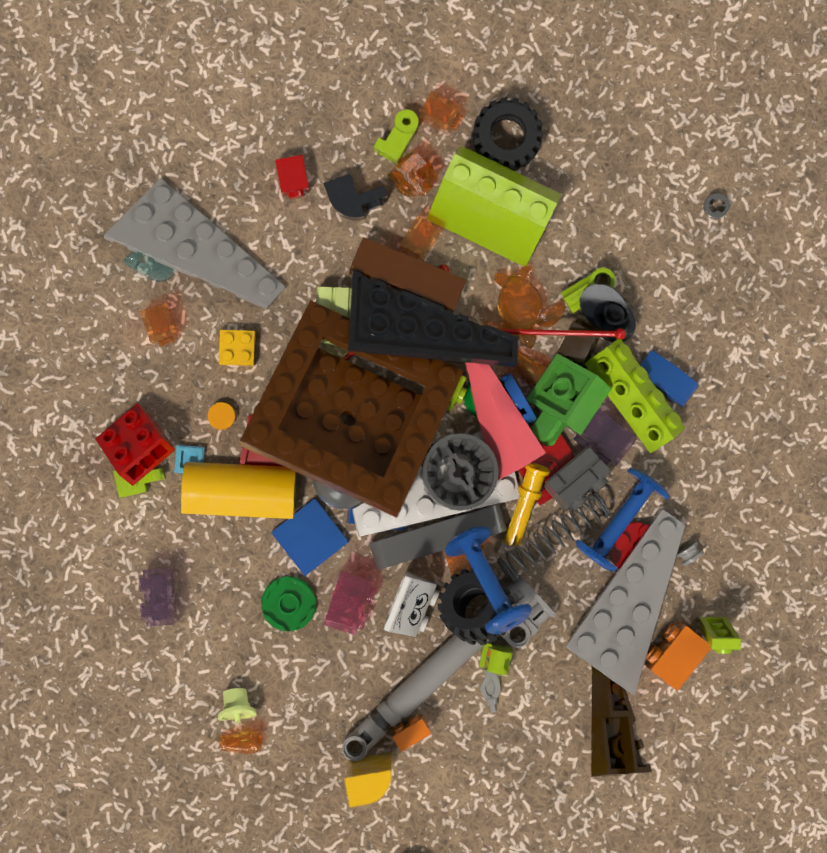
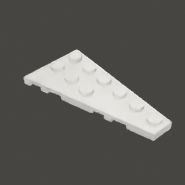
M480 430L472 435L483 441ZM456 453L459 459L471 462L465 455ZM443 459L440 461L437 469L438 480L444 477L443 473L446 464ZM474 465L472 466V468H473V476H472V478H471L472 483H473L474 477H475V468H474ZM421 466L397 518L365 503H361L353 508L352 512L358 537L516 500L520 494L517 490L516 475L513 472L497 481L493 493L481 505L469 510H449L434 503V500L425 493L423 481L420 478ZM455 467L456 471L453 473V476L462 479L461 473L464 471L463 468ZM447 481L441 484L451 492H461L458 485H452Z

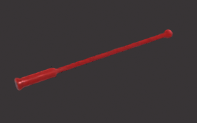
M622 328L616 331L500 329L512 335L616 337L619 340L624 339L626 336V331Z

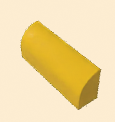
M185 462L182 476L181 514L294 518L296 471L282 466Z
M392 752L364 756L359 761L348 760L344 779L349 807L371 804L379 800L387 792L392 775Z

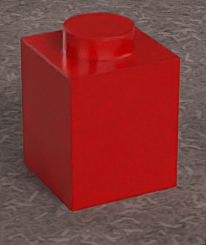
M303 155L276 159L275 163L282 196L288 195L290 200L305 197L304 192H309L310 188Z

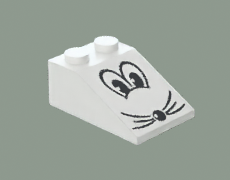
M405 571L385 620L384 630L416 637L418 631L424 632L429 620L425 613L429 605L434 607L440 592L435 589L437 583Z

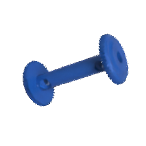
M629 468L627 472L637 479L639 483L594 545L590 548L577 539L576 547L584 555L610 572L616 571L617 567L606 560L605 557L652 492L666 500L669 498L668 491L660 483L636 468Z
M476 526L452 538L446 546L445 553L450 557L466 555L497 614L487 623L485 629L488 633L500 634L524 622L530 616L532 608L530 604L511 606L480 548V545L491 535V531L487 527Z

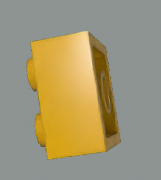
M220 330L219 365L255 366L256 331Z

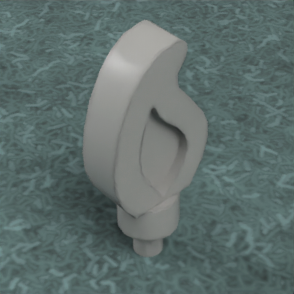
M483 668L485 678L481 683L480 691L486 699L487 706H490V712L492 713L496 712L495 705H498L497 698L501 687L497 675L487 672Z

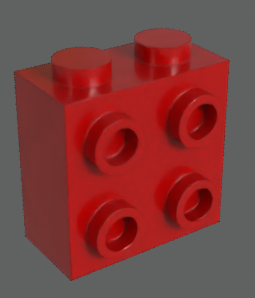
M138 403L95 438L117 474L132 486L175 451V448L153 416Z

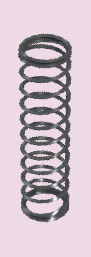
M592 491V493L588 494L589 505L586 502L584 505L595 515L599 522H602L594 510L590 498L604 517L608 518L611 515L610 510L598 493ZM573 507L569 509L571 518L564 513L560 514L562 524L554 519L551 520L553 531L547 526H542L545 539L539 533H533L536 545L529 539H524L527 552L521 546L515 545L518 558L508 551L506 552L508 563L503 557L497 558L499 566L512 583L520 580V577L514 569L508 554L518 562L526 573H529L517 548L538 567L528 548L527 542H529L543 559L547 561L535 535L541 538L551 551L556 554L545 533V529H547L565 548L553 522L558 524L572 541H574V538L570 534L563 516L577 528L581 535L584 534L572 514L571 509L574 510ZM579 507L580 511L574 510L592 529L593 527L586 518L582 507Z

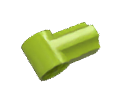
M607 268L596 269L591 275L560 293L573 314L581 309L580 296L588 286L595 284L594 280L598 275L608 276L610 279L609 286L614 287L615 276L611 270Z

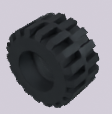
M504 97L498 102L496 100L491 101L489 106H484L481 109L474 123L472 143L476 153L513 171H518L520 167H526L530 164V161L538 153L543 138L541 119L538 120V113L535 109L531 110L529 108L530 104L527 102L522 104L518 102V98L513 97V100H507V97ZM503 120L517 123L524 133L522 144L512 150L498 147L491 139L493 126Z
M467 569L461 570L460 576L452 575L450 577L452 581L450 584L445 582L443 585L445 592H440L438 597L442 601V603L437 604L438 611L442 613L439 615L441 621L459 639L471 645H475L476 642L480 645H487L488 639L492 643L498 640L496 637L498 634L488 633L485 629L487 623L497 616L489 599L485 610L479 616L470 619L465 617L468 603L479 595H486L473 569L471 572ZM498 579L503 591L505 592L512 606V604H514L515 602L514 598L510 595L511 592Z

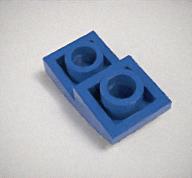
M653 350L649 352L640 364L647 371L648 377L655 387L663 393L664 397L682 408L699 387V384Z

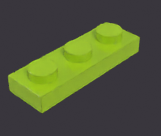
M699 617V629L712 650L720 654H730L732 650H741V638L727 617Z

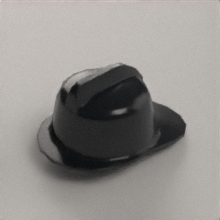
M594 284L588 286L582 292L580 308L593 326L602 331L624 329L626 336L624 339H621L623 342L633 335L636 329L633 307L613 287L606 284ZM601 336L609 342L617 340L616 337Z

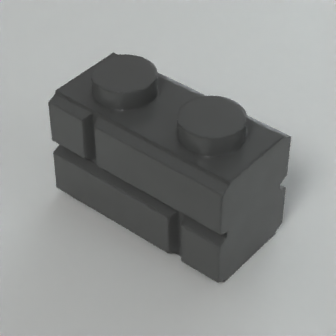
M586 447L545 482L544 488L564 511L567 512L571 507L577 510L588 500L585 495L591 490L597 493L609 482L606 478L610 473V469L590 447Z

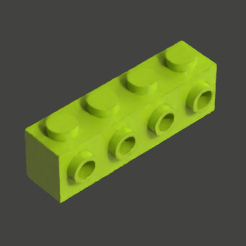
M617 339L585 363L590 372L599 376L612 388L608 394L609 398L650 454L674 439L685 429L679 415L672 410L666 402L663 393L655 387L648 377L647 371L639 365L633 357L630 348L622 340Z

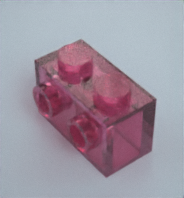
M341 570L323 625L356 635L357 629L363 630L368 614L363 613L366 602L372 603L376 587L371 586L373 579Z

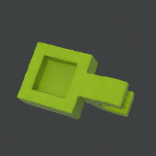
M163 468L151 470L132 486L119 476L116 471H113L119 498L148 492L146 483L165 479Z

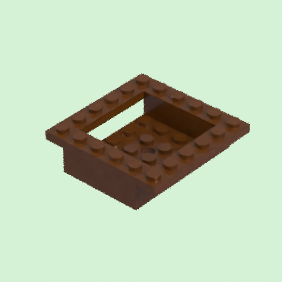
M310 300L238 445L397 518L459 383L463 370L441 360L350 351L425 386L422 395L320 349L323 339L345 350L348 349L349 318ZM345 414L351 415L355 419V424L352 426L344 425L340 417Z

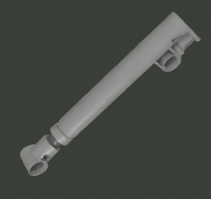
M518 575L520 580L515 581V583L511 582L506 587L514 598L515 603L512 604L513 607L521 604H530L532 608L530 616L520 625L516 626L522 627L525 634L519 641H514L510 638L511 630H508L502 636L508 644L516 648L525 646L539 631L538 627L550 616L553 618L557 616L520 575ZM486 606L473 618L479 616L485 610ZM454 635L391 693L386 701H383L376 707L378 713L374 717L370 715L352 733L346 736L342 746L345 758L350 761H359L364 758L366 753L387 734L386 730L390 726L396 728L404 718H407L484 645H480L478 642L475 645H471ZM352 740H358L363 745V749L358 753H353L349 751L347 744Z

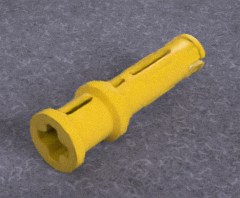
M532 462L525 466L527 471L522 484H519L517 488L520 495L503 540L509 546H512L513 543H515L514 547L515 545L521 546L535 500L542 496L541 487L544 478L549 476L550 473L548 468Z

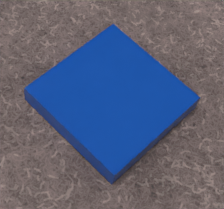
M316 498L295 513L293 519L286 520L271 532L304 576L349 543Z

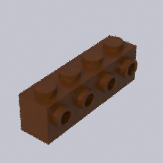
M365 237L362 238L349 271L350 275L353 270L362 273L361 276L376 281V279L383 281L390 288L400 292L404 290L444 306V310L451 313L455 310L467 280Z

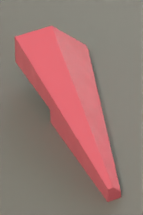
M465 362L479 428L482 432L483 441L490 447L496 457L498 480L528 465L546 452L490 365Z

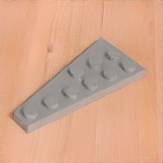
M161 178L104 234V239L108 241H115L133 252L145 254L154 258L156 262L193 278L197 277L209 282V285L225 289L234 293L236 297L266 310L286 288Z
M660 509L565 645L566 648L634 696L685 529V525L663 509Z

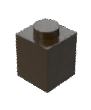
M580 318L574 320L569 330L602 331ZM565 336L558 351L565 354L564 357L576 364H583L590 359L601 336Z

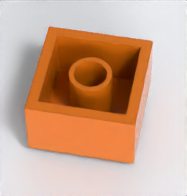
M677 621L675 625L671 622L662 633L664 639L658 646L654 644L649 648L646 656L647 660L644 663L646 667L676 691L681 688L711 650L709 644L680 621Z

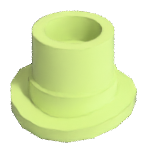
M234 688L223 692L224 706L223 711L218 714V720H235V723H240V719H249L257 716L256 709L250 707L248 703L246 689Z

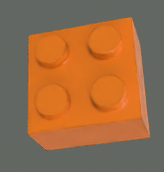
M415 714L408 719L407 724L403 725V723H400L394 728L392 738L401 752L431 734V728L422 714L420 716Z

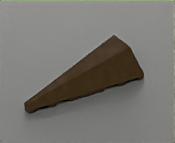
M593 666L591 777L652 772L650 764L643 765L639 750L644 747L642 740H635L633 722L636 720L626 690Z

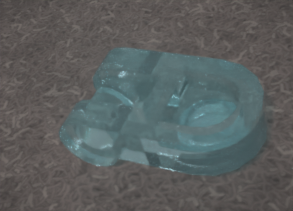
M132 251L122 261L128 268L156 282H165L174 273V269L154 261V258L151 257L148 258L146 264L139 262L143 255L140 252Z

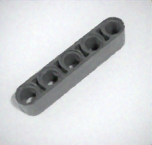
M495 504L491 507L478 509L458 517L455 516L432 525L419 527L409 532L386 537L383 540L373 541L369 545L376 568L380 570L443 551L452 538L472 527H487L491 531L490 536L507 531L500 504Z

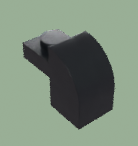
M350 174L324 183L333 209L340 216L348 220H364L366 218L362 208L368 207L369 211L384 206L383 201L388 200L384 185L357 195Z

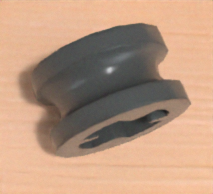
M721 193L711 194L703 204L704 213L711 219L722 218L727 214L730 207L728 198ZM710 201H722L723 205L720 207L723 208V211L717 210L713 213L710 210L712 205H709Z

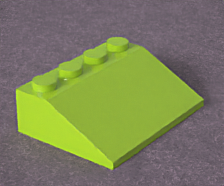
M460 145L444 175L426 220L526 267L561 194Z

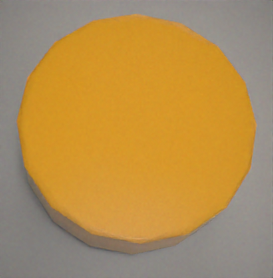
M216 403L208 411V421L215 429L226 430L235 423L236 412L227 403Z

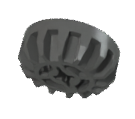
M452 434L439 439L430 446L422 462L420 478L423 481L425 493L437 505L449 510H469L484 503L493 493L498 481V464L493 451L481 439L469 434ZM456 453L465 455L471 462L459 459ZM443 459L446 464L443 473L444 477L438 480L437 469L440 461ZM474 465V468H475V477H474V481H473V483H472V481H471V478H472V476H473V468H472V466ZM455 467L463 468L464 471L461 473L462 479L453 476V473L456 471ZM447 481L452 485H458L461 492H451L441 484Z

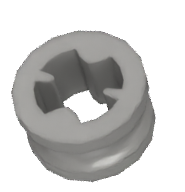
M697 541L690 543L677 552V558H682L683 566L689 565L704 554L703 550L697 548Z

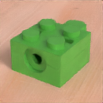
M557 353L526 399L542 412L531 428V431L537 440L545 446H553L565 427L581 435L612 388L596 374Z

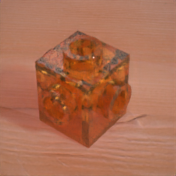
M416 151L405 155L387 174L396 183L397 190L409 198L426 195L434 186L431 182L438 176L434 172L432 164L427 159L421 157Z

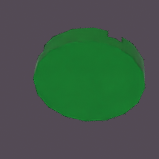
M284 576L278 578L266 587L261 597L262 613L265 620L272 627L280 631L299 630L311 621L316 611V597L313 589L306 581L297 577Z

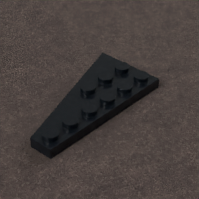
M352 271L347 351L516 367L518 363L517 336L488 324L483 326L468 320L469 317L461 313L456 315L444 310V306L405 290L400 292L386 286V283L378 279L373 281L361 276V272Z

